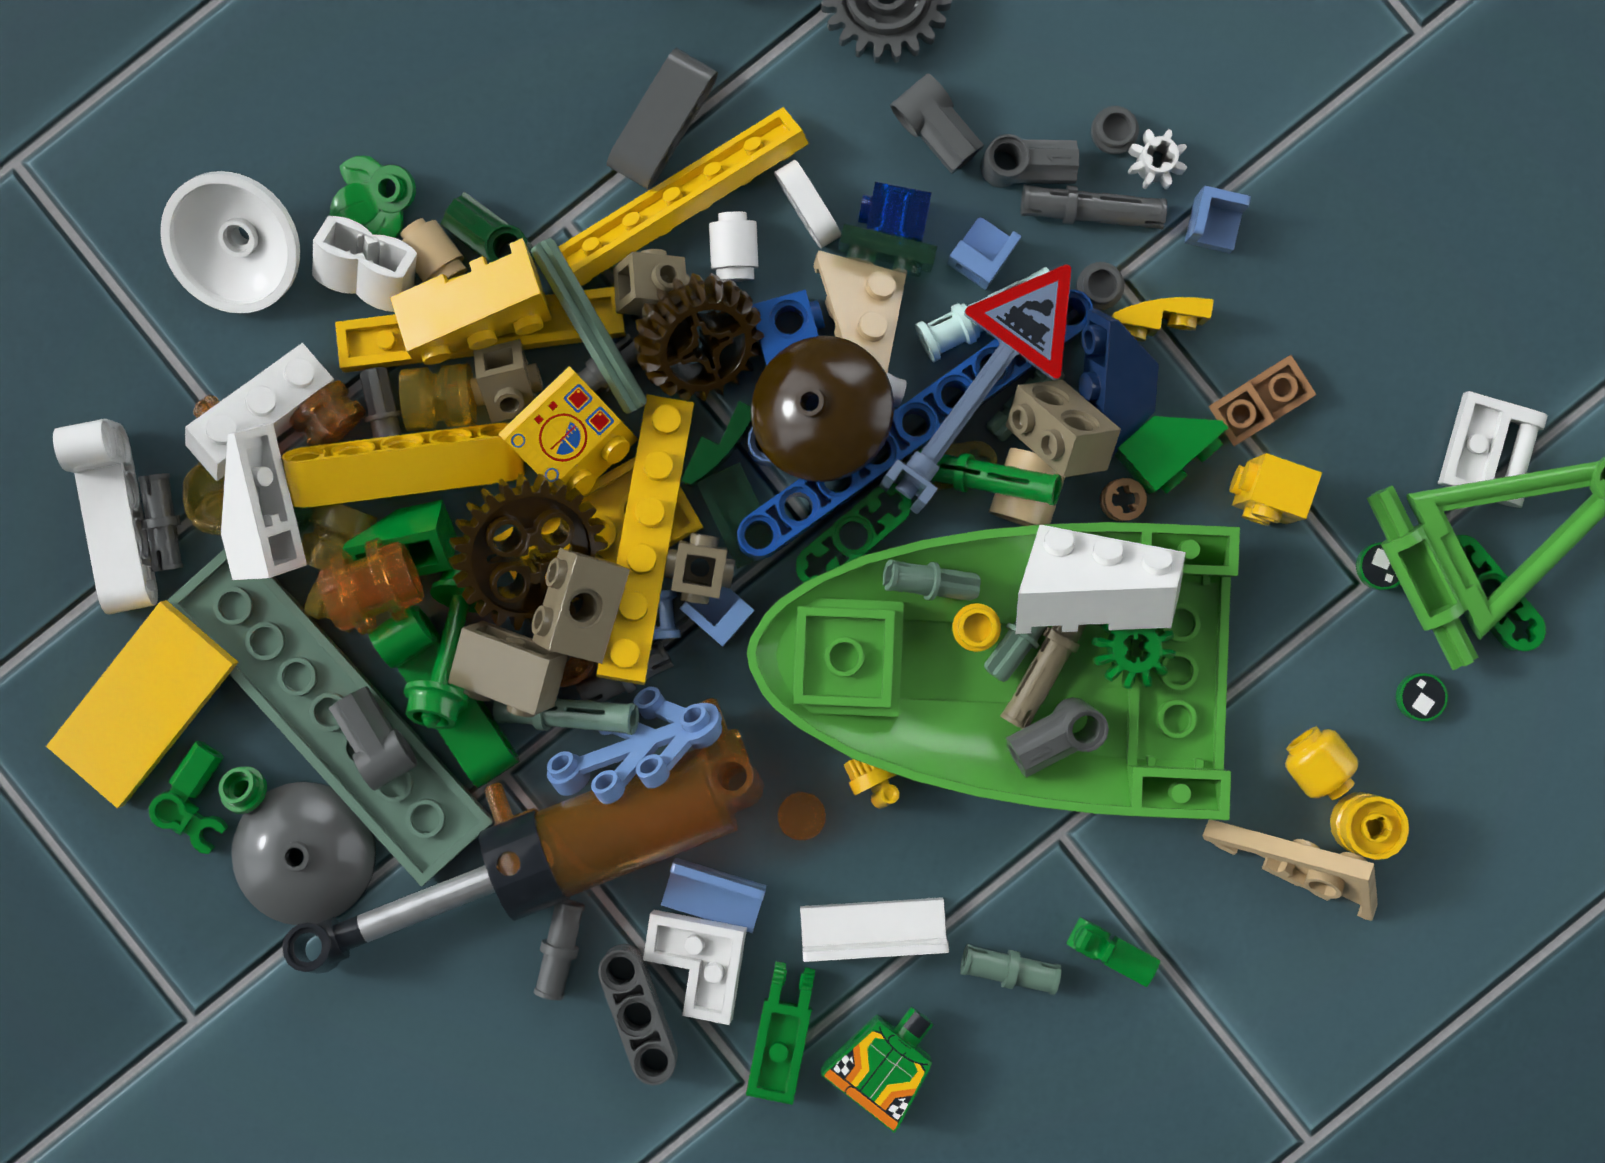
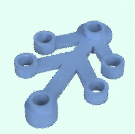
M657 687L644 688L634 698V704L638 706L641 716L645 719L658 717L670 724L654 729L638 722L637 730L633 735L598 731L602 735L614 734L626 740L582 756L568 751L559 752L547 764V778L560 795L569 796L576 794L586 786L590 779V772L623 760L615 771H603L592 780L591 789L601 803L610 804L617 801L623 795L625 786L636 774L645 787H659L668 779L670 770L690 747L694 749L706 748L720 737L722 733V717L716 706L710 703L693 704L684 708L666 701ZM668 744L660 755L654 754L659 747Z

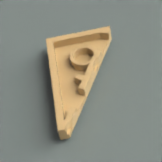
M818 250L813 266L815 273H820L827 294L825 305L829 316L835 323V337L852 341L867 350L876 358L887 374L906 274Z
M1212 819L1208 820L1203 833L1204 840L1213 843L1218 848L1232 855H1235L1238 849L1255 853L1265 858L1262 866L1263 870L1296 886L1303 887L1326 901L1343 896L1360 905L1357 916L1365 920H1373L1378 905L1374 863L1368 862L1365 858L1355 853L1342 852L1337 854L1322 850L1316 844L1307 840L1296 839L1289 841Z

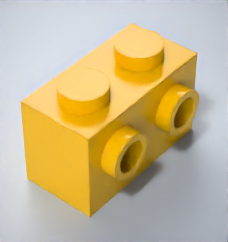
M1265 453L1247 461L1245 467L1241 465L1237 467L1229 492L1235 494L1232 506L1244 510L1242 518L1265 526H1269L1271 522L1289 524L1307 519L1322 472Z

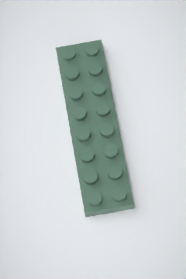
M224 548L167 600L239 662L231 671L230 676L421 887L479 836L480 831L487 829L495 821L275 576L262 579L232 580ZM368 686L379 707L382 709L392 729H397L406 739L418 763L416 767L376 791L368 786L359 773L352 756L355 752L329 709L340 699Z

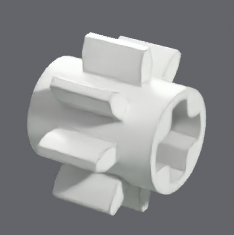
M1148 129L1143 134L1145 146L1132 144L1128 150L1131 156L1137 158L1136 163L1130 167L1128 173H1138L1144 179L1143 189H1147L1152 182L1160 181L1164 189H1168L1172 184L1170 172L1182 175L1187 168L1184 163L1178 161L1179 156L1185 151L1187 146L1186 144L1177 146L1171 140L1172 130L1170 129L1163 136L1154 137L1153 132ZM1155 151L1163 154L1161 158L1163 164L1160 168L1151 165L1153 162L1152 155Z

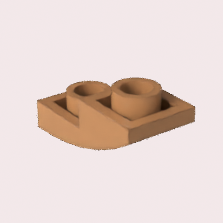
M1289 355L1208 407L1217 420H1222L1228 426V429L1224 432L1232 445L1236 446L1317 394L1292 355Z

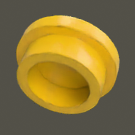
M974 603L964 606L957 612L953 619L952 632L955 640L961 647L969 651L980 652L991 648L997 642L1001 632V623L998 615L992 608L984 604Z

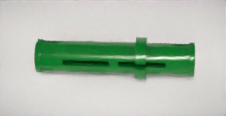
M961 453L959 457L944 454L937 463L939 470L932 478V481L953 485L957 491L967 492L969 488L1005 496L1044 502L1053 506L1057 504L1062 486V477L1058 474L1052 475L975 460L973 454Z

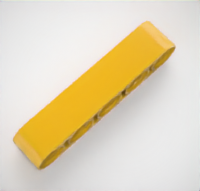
M506 422L300 447L289 450L282 455V463L292 505L301 508L499 483L500 479L508 482L516 480L518 474L525 475L524 460L499 435L509 424Z

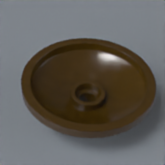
M833 336L806 338L791 344L779 352L761 373L755 386L751 403L753 431L764 454L782 471L796 478L812 482H829L843 479L865 467L883 447L889 435L894 416L893 391L889 378L881 364L873 355L858 344ZM817 395L819 397L817 408L813 411H807L806 401L809 397Z

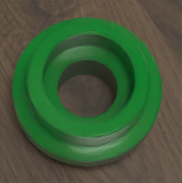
M253 767L233 768L224 774L219 783V795L223 805L236 814H246L255 810L262 803L267 792V782L264 775ZM248 787L247 791L242 795L243 790Z

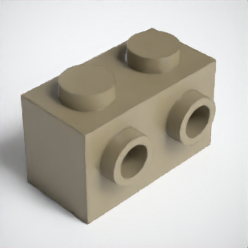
M480 621L462 628L448 683L463 688V693L472 699L480 701L495 700L506 704L507 711L514 715L534 717L555 706L568 655L549 651L532 642V638L486 621Z

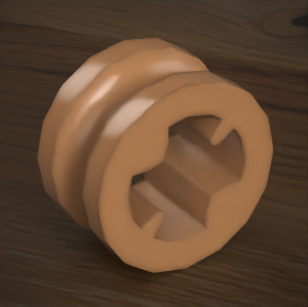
M1121 478L1109 482L1100 494L1102 511L1115 521H1129L1137 518L1144 511L1147 503V495L1144 488L1139 482L1131 478ZM1120 486H1123L1126 494L1133 493L1135 497V504L1128 505L1131 509L1128 513H1123L1121 506H1114L1112 503V496L1119 495L1116 489Z

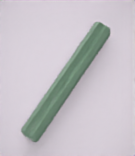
M548 238L536 244L531 249L532 256L625 413H632L644 406L647 398L556 242Z

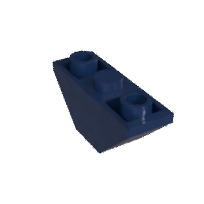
M1097 309L1087 310V325L1082 332V345L1085 357L1084 372L1079 379V392L1081 396L1121 429L1111 457L1112 459L1118 452L1117 448L1132 436L1155 412L1159 364L1119 320Z

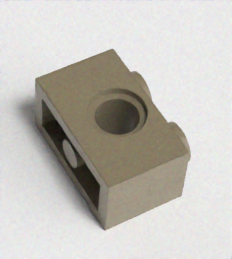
M560 548L557 558L550 562L547 569L546 585L548 589L543 606H539L533 616L532 632L534 636L532 642L549 651L602 664L630 569L607 560ZM582 593V608L576 614L570 615L569 606L571 600L576 595Z

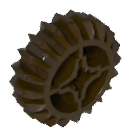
M692 272L687 285H684L681 280L673 278L674 289L666 293V291L657 288L658 303H644V311L648 318L636 320V328L640 335L633 338L634 346L639 352L637 354V361L641 368L646 370V376L650 382L660 386L662 391L669 396L677 392L678 396L687 402L695 393L699 399L706 402L709 391L713 389L717 394L724 396V385L731 381L733 384L740 386L738 374L741 370L753 371V364L749 357L762 355L760 346L756 342L764 337V334L756 329V325L762 320L760 312L756 307H752L753 300L747 292L739 289L736 283L728 278L722 282L717 275L710 273L705 281H703L700 275ZM713 310L708 313H698L700 311Z

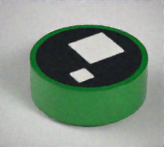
M1382 542L1366 546L1356 560V572L1359 579L1367 587L1375 590L1391 589L1400 584L1381 546Z
M1411 674L1400 682L1396 690V703L1399 710L1412 720H1433L1442 714L1447 705L1448 693L1445 685L1439 678L1431 674Z

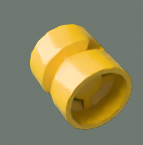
M1365 792L1351 793L1340 799L1332 810L1330 818L1331 833L1336 842L1347 851L1374 860L1388 859L1397 854L1407 841L1409 834L1408 818L1402 807L1391 799Z

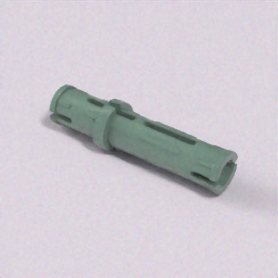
M557 698L554 707L534 717L514 715L507 711L506 704L494 701L493 716L494 720L498 721L497 723L533 725L536 730L548 731L551 727H562L633 735L637 730L639 722L638 706L634 703L621 704Z

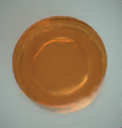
M804 791L795 792L787 796L782 801L778 811V822L782 831L795 840H808L815 837L824 827L826 820L825 808L821 800L814 794Z

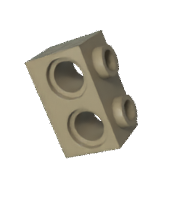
M1063 379L1018 385L1005 425L1063 478L1106 471L1121 431L1116 424Z

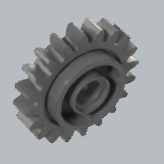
M823 0L821 2V10L823 13H835L827 21L829 31L840 28L844 29L839 38L840 46L843 47L852 40H856V57H861L867 48H872L874 61L879 63L883 52L889 50L892 59L897 63L900 60L902 47H906L915 57L919 53L917 39H921L930 45L934 43L935 34L930 26L944 29L946 18L938 11L950 10L952 0H896L891 4H882L877 0Z

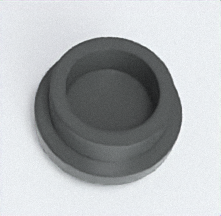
M1110 106L1101 110L1091 125V137L1094 144L1101 151L1108 154L1116 155L1128 151L1131 145L1136 142L1139 134V125L1134 114L1120 106Z
M1096 262L1088 265L1082 270L1076 283V290L1084 292L1090 298L1093 309L1106 310L1117 304L1124 293L1125 287L1121 272L1115 266L1106 262Z

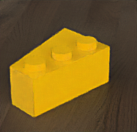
M523 238L510 243L512 253L488 264L486 257L483 256L470 261L469 264L472 271L449 280H447L446 275L442 274L390 297L406 351L416 364L423 362L425 365L438 364L448 360L451 357V352L469 347L471 350L484 349L494 345L498 341L497 337L513 332L517 335L531 334L543 328L544 322L553 320L537 268Z

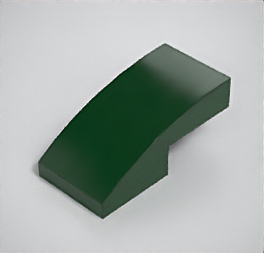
M741 401L738 402L720 444L701 437L681 480L685 485L692 488L706 480L729 459L752 426L751 406Z

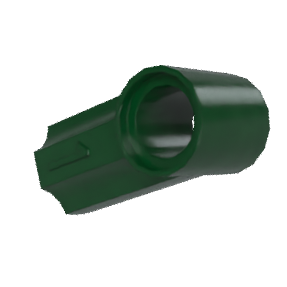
M466 192L458 198H454L445 210L440 225L479 255L486 257V260L490 263L500 259V251L506 243L515 242L522 238L535 262L531 254L533 246L522 231L506 223Z

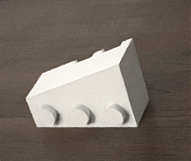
M1039 525L1018 593L1015 634L1031 633V627L1061 626L1062 632L1078 631V625L1108 624L1109 630L1171 628L1180 593L1186 552Z

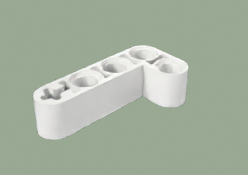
M108 419L55 428L53 444L57 460L62 469L75 475L94 581L102 610L105 614L110 615L155 606L158 601L155 573L151 570L152 563L146 529L142 530L141 520H144L131 446L126 430L120 423Z

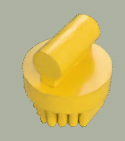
M855 759L849 760L844 764L851 780L849 785L854 795L871 789L873 793L871 802L879 809L885 808L899 799L898 788L890 785L888 779L897 774Z

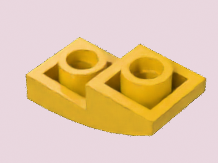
M1194 297L1162 298L1128 306L1114 312L1111 317L1119 320L1137 341L1142 342L1146 341L1147 335L1154 336L1160 330L1162 319L1168 320L1167 326L1174 329L1196 330L1197 325H1204L1211 319L1214 300Z

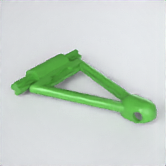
M1605 457L1595 462L1406 494L1408 503L1419 523L1416 526L1412 525L1393 485L1383 490H1378L1366 498L1386 537L1381 546L1423 630L1432 629L1452 670H1456L1461 666H1467L1473 663V660L1479 658L1459 616L1464 613L1473 633L1478 639H1481L1605 516ZM1589 486L1592 495L1487 598L1444 511Z

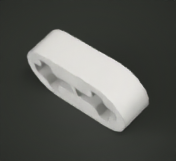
M796 160L791 161L774 172L782 190L820 249L842 236L829 210Z

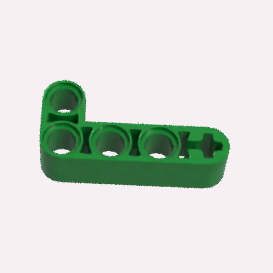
M407 606L368 632V636L380 657L390 668H397L406 683L431 680L441 635L419 606ZM450 684V685H449V686H452V687H454V688H456V689H458V690H460V691H462V692L464 691V689L461 688V687H458V686L453 685V684ZM468 697L470 700L466 710L460 711L454 728L437 730L472 783L477 788H481L519 763L520 760L512 744L497 721L494 720L484 701Z

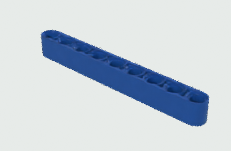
M1076 289L1069 290L1068 305L1078 311L1080 322L1077 325H1066L1064 346L1083 332L1084 327L1087 325V310L1093 309L1090 298L1084 292ZM994 339L896 409L889 435L884 443L889 452L888 460L880 465L868 463L858 472L848 476L850 487L846 491L835 493L830 491L824 482L798 479L746 516L737 530V542L741 552L754 560H764L771 557L887 474L897 459L904 462L916 451L926 446L952 411V408L947 407L943 403L941 391L947 387H956L964 394L979 374L980 363L984 360H989L999 346V341ZM1015 356L1004 371L1003 379L995 383L979 407L1035 367L1022 357ZM909 414L921 416L927 424V432L920 437L908 435L902 427V419ZM793 497L805 498L811 506V515L802 521L792 520L785 513V503ZM755 524L764 525L770 529L773 535L772 542L763 549L752 548L745 540L746 531Z

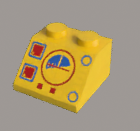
M570 366L499 433L503 440L537 474H543L547 478L550 487L559 478L567 485V493L576 488L582 495H585L592 489L595 480L612 464L621 461L628 454L630 447L638 440L630 429Z

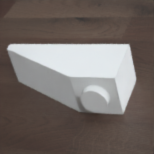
M273 423L228 434L221 536L232 580L271 578L307 565Z

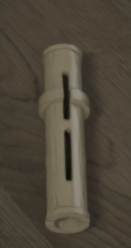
M1078 625V631L1062 632L1061 626H1052V628L1047 626L1043 633L1046 638L1039 652L1030 664L1016 692L1000 717L1021 729L1032 723L1035 714L1051 690L1065 662H1067L1071 653L1074 652L1076 654L1081 646L1077 642L1087 625Z

